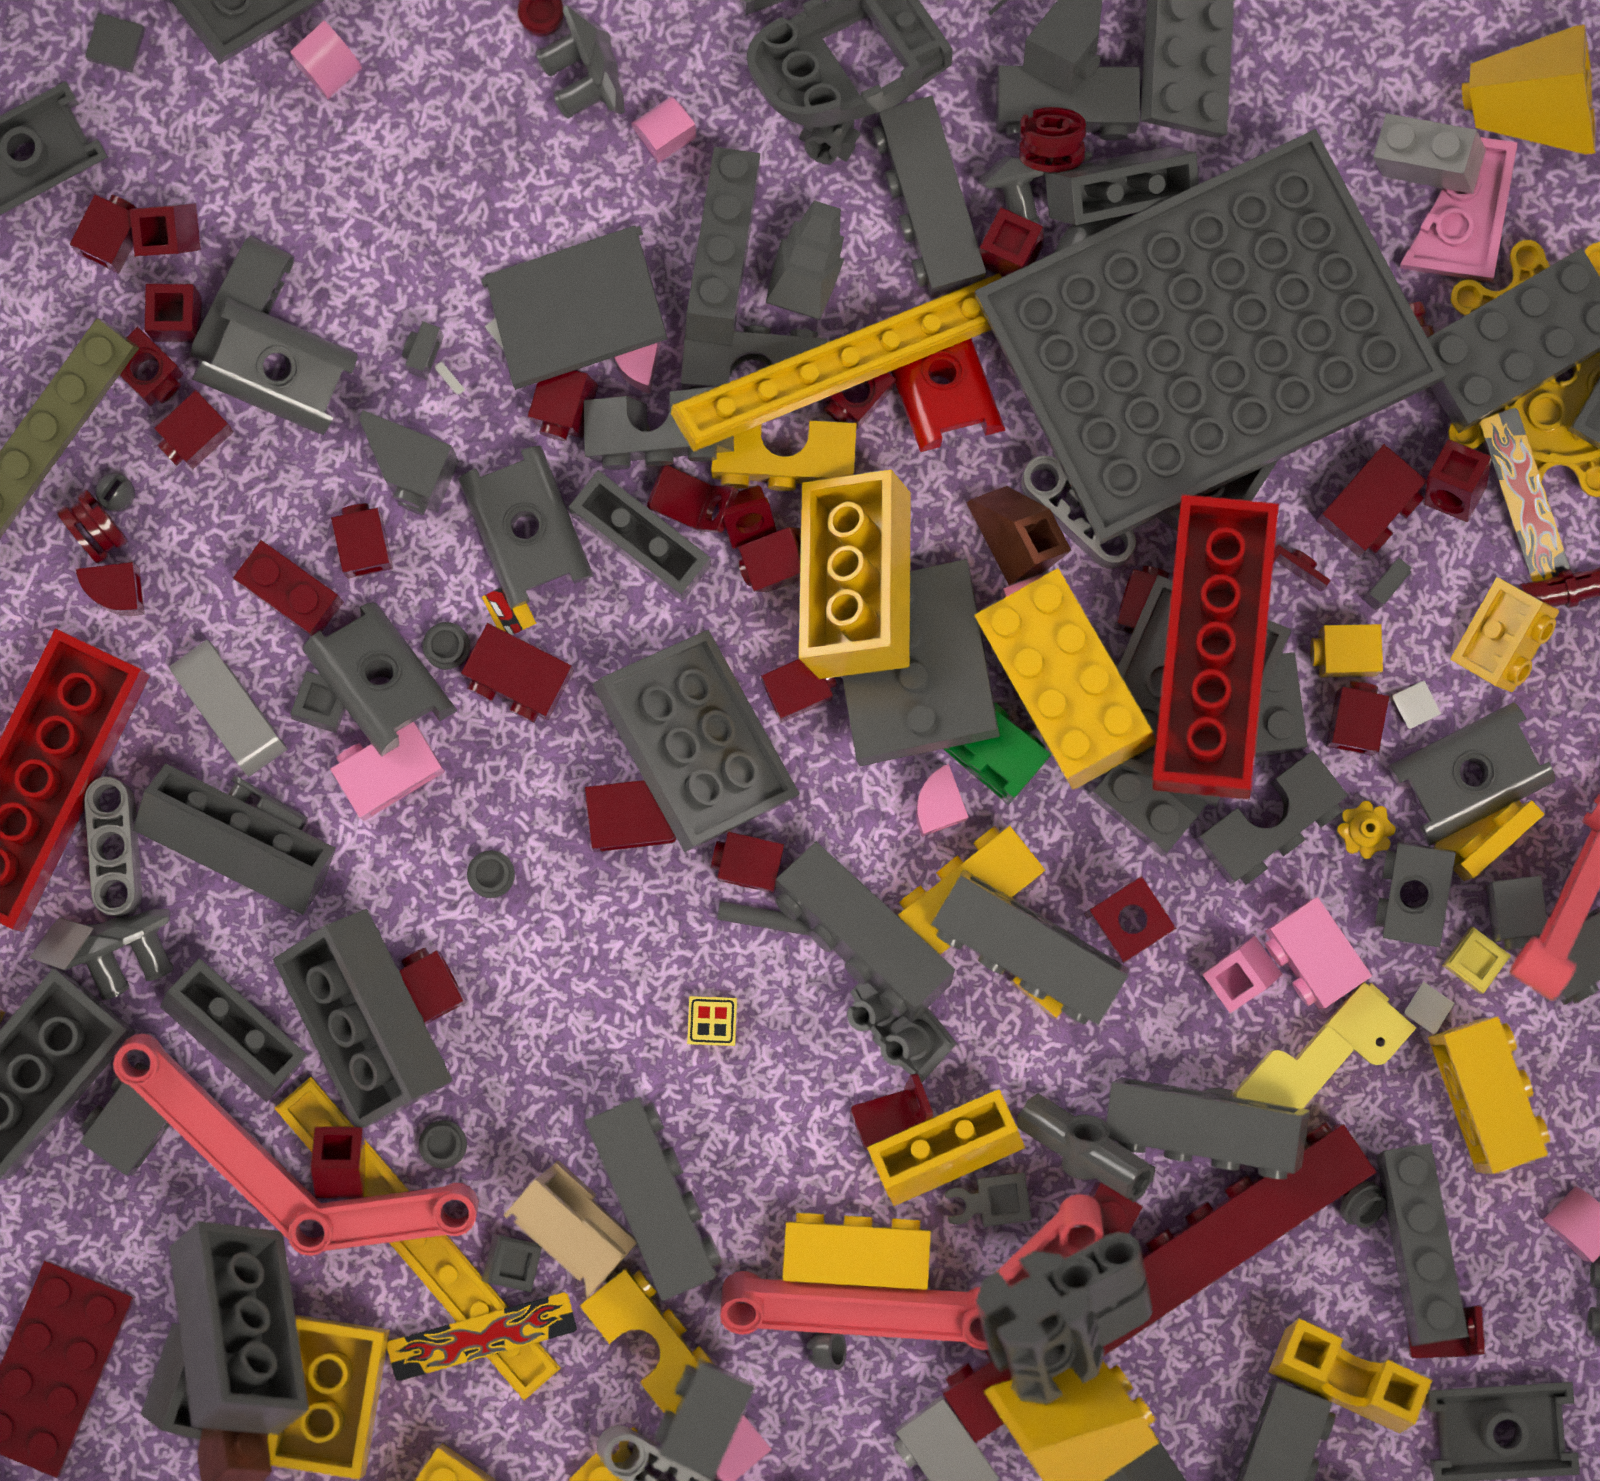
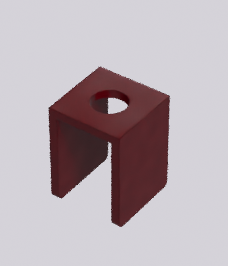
M645 780L585 787L591 847L594 852L672 844L676 841L675 834Z
M1142 876L1083 913L1086 919L1094 917L1118 954L1114 959L1121 964L1177 929ZM1129 905L1139 906L1144 910L1147 917L1145 928L1136 934L1125 932L1119 924L1121 910Z

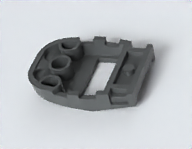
M810 0L803 3L804 11L787 20L780 17L762 28L753 37L747 50V63L750 75L765 100L785 118L808 127L838 125L896 106L952 65L953 51L920 0H828L825 2L823 0ZM869 16L904 69L901 71V77L882 88L879 84L861 92L860 96L823 38L837 33Z

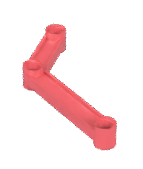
M1600 794L1594 800L1598 804L1591 814L1587 812L1583 818L1582 823L1590 827L1591 831L1539 939L1532 937L1528 941L1509 971V974L1550 1001H1553L1562 992L1576 969V964L1567 957L1600 889Z
M143 1033L133 1035L125 1041L115 1055L113 1065L118 1078L127 1085H130L289 1240L295 1251L302 1255L312 1256L322 1251L441 1235L459 1236L467 1233L476 1221L479 1200L476 1192L464 1183H451L444 1187L320 1203L163 1050L162 1045L156 1038ZM138 1049L147 1053L151 1062L150 1068L139 1070L132 1067L128 1062V1051ZM450 1200H459L468 1207L469 1213L459 1219L452 1218L444 1212L443 1205ZM308 1219L316 1220L321 1223L325 1233L316 1238L308 1237L303 1234L299 1224Z
M1077 1194L1068 1197L1059 1206L1058 1213L997 1271L1011 1287L1029 1277V1274L1020 1264L1019 1259L1031 1252L1061 1254L1066 1259L1102 1239L1104 1231L1100 1204L1088 1195ZM1080 1224H1082V1225H1088V1226H1086V1227H1081V1228H1080V1227H1074V1226L1080 1225ZM739 1271L729 1275L724 1280L722 1286L721 1323L730 1332L740 1335L749 1334L757 1329L957 1341L966 1342L975 1349L988 1350L976 1304L980 1287H976L968 1292L794 1282L761 1279L754 1273Z

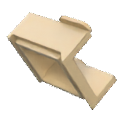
M556 1161L534 1179L506 1211L504 1216L508 1218L513 1214L517 1217L514 1221L516 1225L578 1281L584 1278L586 1296L588 1298L635 1247L637 1242L630 1232L593 1200L596 1196L595 1192L560 1161Z

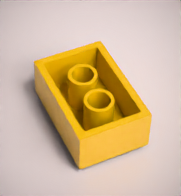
M1499 1016L1481 1018L1428 1037L1476 1173L1496 1174L1548 1155L1545 1144L1550 1142L1549 1132L1541 1115L1534 1116L1528 1099L1534 1095L1533 1088L1524 1069H1517L1512 1052L1517 1050V1045L1508 1023L1501 1024Z
M295 1314L309 1410L280 1434H268L271 1466L360 1480L366 1475L390 1329Z

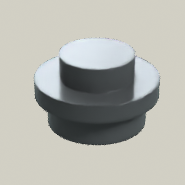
M450 622L438 623L425 634L423 652L426 659L434 667L442 670L455 669L468 658L470 640L467 633L459 625Z
M493 850L484 851L471 860L467 869L468 883L478 895L485 898H497L507 893L512 887L515 880V869L510 859L503 853Z
M441 1120L429 1124L423 1130L419 1139V1151L422 1158L435 1168L444 1169L455 1166L463 1159L467 1150V1138L464 1131L451 1121Z
M1368 1181L1358 1184L1345 1193L1340 1208L1341 1217L1348 1224L1357 1225L1360 1228L1373 1225L1380 1219L1386 1209V1200L1383 1197L1381 1188L1376 1183Z

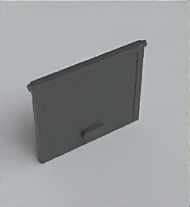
M634 225L487 274L484 278H481L483 287L488 286L509 373L515 390L668 339L639 237L643 235L641 226L636 227Z

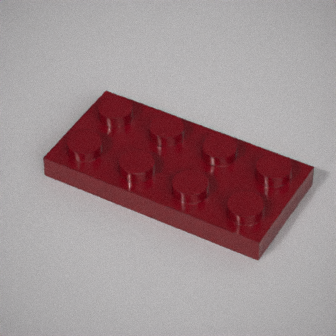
M44 1260L0 1364V1455L52 1477H60L136 1296L49 1260Z

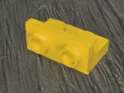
M1496 577L1450 660L1494 686L1513 692L1529 676L1532 669V659L1540 645L1547 642L1552 636L1556 627L1555 619L1559 610L1509 582Z
M1532 800L1523 804L1520 801H1513L1505 808L1436 842L1434 847L1454 850L1456 852L1453 870L1463 881L1475 878L1545 814Z

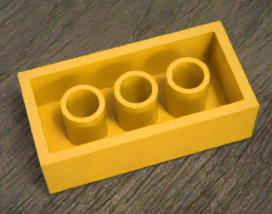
M892 469L802 483L799 659L819 679L909 667L911 492Z
M1059 568L974 615L1072 790L1077 789L1156 744L1152 729Z

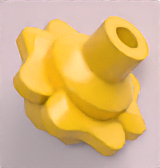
M1363 801L1357 808L1343 811L1342 819L1345 823H1341L1337 827V833L1344 839L1345 849L1348 853L1354 854L1359 851L1361 857L1370 859L1377 851H1386L1390 848L1391 843L1387 837L1392 836L1396 828L1388 820L1387 809L1384 806H1377L1373 809V805L1369 801Z

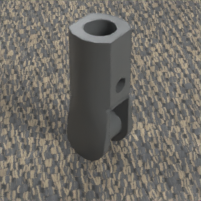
M235 775L233 776L231 781L235 784L228 795L246 802L249 795L253 794L261 799L256 807L257 809L301 831L303 830L308 821L307 816Z

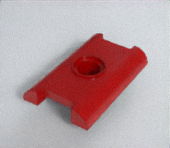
M972 338L891 371L896 379L895 383L920 452L940 448L943 439L941 433L981 423L985 436L1005 431V426ZM942 376L948 379L950 383L938 384L931 378Z

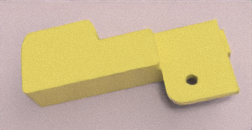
M1363 982L1355 988L1295 1058L1280 1050L1269 1051L1233 1092V1097L1303 1109L1353 1050L1370 1064L1382 1065L1394 1055L1414 1032L1416 1027L1388 1003L1389 998L1372 983L1367 985ZM1379 1037L1384 1040V1044L1381 1047L1376 1044V1039Z

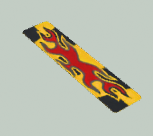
M1511 408L1482 419L1480 425L1532 582L1557 577L1559 572L1571 570L1518 409Z
M563 1292L391 1340L386 1346L394 1377L397 1381H402L573 1333L577 1330L569 1296Z

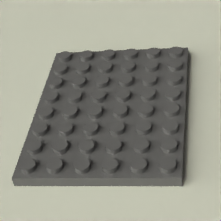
M1316 129L975 290V298L1100 544L1180 507L1182 495L1203 496L1444 381L1446 377L1442 365Z

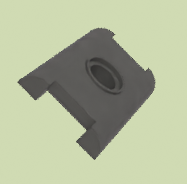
M66 81L0 116V215L108 158L98 139L89 143L71 110L79 105V102ZM25 143L35 144V151L29 159L25 161L14 160L15 151L20 145Z
M226 297L219 316L229 320L211 364L200 360L192 380L324 435L333 419L332 416L325 414L326 408L342 371L344 370L352 374L358 354L230 297ZM273 353H280L286 361V370L277 379H269L263 370L265 359Z
M533 446L521 450L524 460L480 477L477 468L458 478L510 609L530 602L527 590L567 574L571 575L574 584L594 576L542 446ZM530 516L539 522L537 533L529 539H521L513 533L514 524L521 517Z
M372 602L360 607V618L326 638L321 631L315 633L305 643L303 652L382 757L399 746V736L396 732L430 711L433 712L440 722L457 712V708L379 605ZM376 677H385L390 680L383 685H376L370 682Z
M1512 702L1387 766L1396 784L1408 779L1430 822L1419 827L1428 846L1505 808L1511 802H1517L1556 781L1550 762L1540 765L1518 724L1527 718L1516 703ZM1466 761L1477 764L1481 769L1482 780L1476 787L1467 785L1460 776V768Z
M1573 1382L1428 1390L1426 1395V1411L1437 1412L1440 1459H1430L1433 1480L1483 1481L1580 1475L1578 1452L1565 1451L1562 1404H1574ZM1509 1419L1515 1428L1514 1437L1508 1444L1498 1445L1493 1436L1494 1428L1500 1421Z

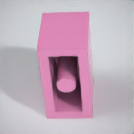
M415 722L396 732L399 736V746L382 757L372 744L363 748L361 743L351 746L336 757L339 764L330 770L357 815L363 821L445 772Z
M1318 897L1309 900L1265 930L1270 938L1265 943L1268 952L1280 967L1286 963L1297 977V980L1292 982V985L1307 1006L1315 1003L1318 1009H1325L1372 977Z

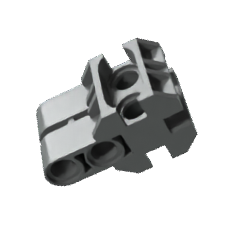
M1113 1233L1107 1235L1066 1259L1061 1254L1033 1251L1019 1259L1020 1264L1029 1274V1277L1011 1287L998 1271L983 1279L976 1304L990 1358L999 1372L1010 1367L1013 1378L1011 1387L1020 1400L1048 1404L1061 1397L1060 1389L1051 1378L1070 1367L1082 1383L1098 1376L1104 1356L1103 1346L1139 1327L1150 1318L1152 1302L1145 1276L1141 1249L1137 1239L1130 1234Z

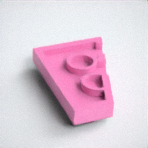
M1480 137L1486 152L1473 194L1443 188L1432 210L1427 214L1421 225L1420 231L1410 250L1405 254L1400 268L1494 282L1518 142Z

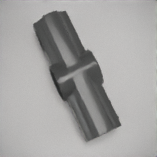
M1039 1093L1028 1099L1023 1110L1018 1114L1017 1128L1062 1156L1061 1166L1063 1170L1076 1179L1089 1180L1096 1178L1132 1202L1142 1197L1149 1184L1154 1180L1155 1167L1109 1138L1110 1129L1108 1124L1096 1116H1074Z

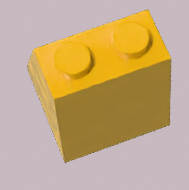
M1102 1360L1098 1376L1085 1383H1082L1071 1367L1051 1378L1060 1389L1062 1396L1048 1404L1020 1400L1011 1387L1013 1380L993 1385L984 1391L1042 1481H1104L1159 1443L1149 1426L1156 1421L1154 1415L1140 1395L1131 1400L1127 1393L1134 1388L1118 1364L1109 1369L1104 1360Z

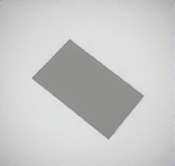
M59 917L29 958L65 970L94 928Z

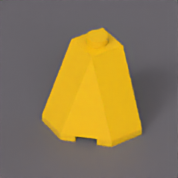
M1585 24L1567 28L1471 63L1469 82L1462 83V100L1465 111L1473 110L1475 128L1585 155L1595 154L1596 123L1595 111L1592 108V72Z

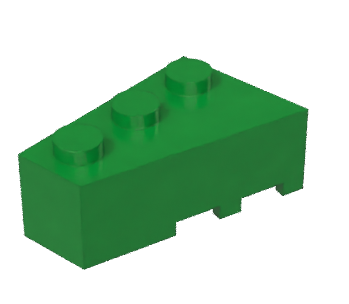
M994 702L1000 737L944 748L943 750L1009 806L1052 754L1045 749V745L1026 729L1022 731L1008 720L1010 716Z

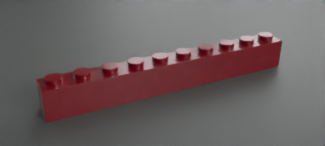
M1325 1121L1309 1131L1306 1135L1307 1144L1304 1149L1302 1168L1294 1174L1288 1173L1286 1179H1276L1260 1175L1252 1181L1247 1174L1225 1188L1224 1191L1228 1198L1213 1208L1207 1201L1189 1212L1184 1217L1188 1225L1176 1233L1172 1234L1169 1228L1149 1239L1145 1243L1149 1251L1142 1255L1152 1302V1314L1139 1327L1103 1346L1104 1356L1375 1174V1169L1344 1124H1336L1331 1127ZM989 1350L985 1351L989 1359L973 1369L968 1362L945 1378L949 1386L942 1390L943 1395L975 1443L1005 1424L984 1391L993 1385L1013 1380L1010 1367L1001 1372L998 1371L991 1361Z

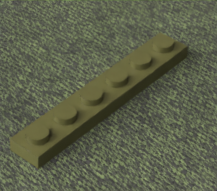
M96 318L0 450V538L139 349L138 346L103 319Z

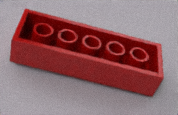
M1190 495L1181 496L1153 772V790L1250 800L1279 503Z
M56 628L0 738V924L21 932L25 931L85 809V793L87 788L93 781L101 777L150 678V675L142 669Z

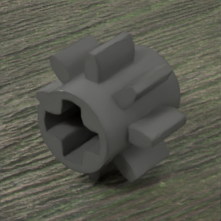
M853 120L828 127L804 126L799 135V140L805 142V151L810 158L818 163L831 165L837 157L845 162L849 160L861 133L859 130L854 129L855 124Z

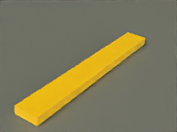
M998 273L672 405L671 415L692 450L697 451L988 332L992 329L975 298V290L1001 279L1002 276Z
M313 1077L307 1079L274 1108L311 1152L315 1126L355 1127ZM365 1139L364 1197L410 1191ZM448 1235L389 1242L456 1322L509 1308L489 1283L482 1281V1274ZM540 1342L487 1356L523 1400H526L561 1369Z

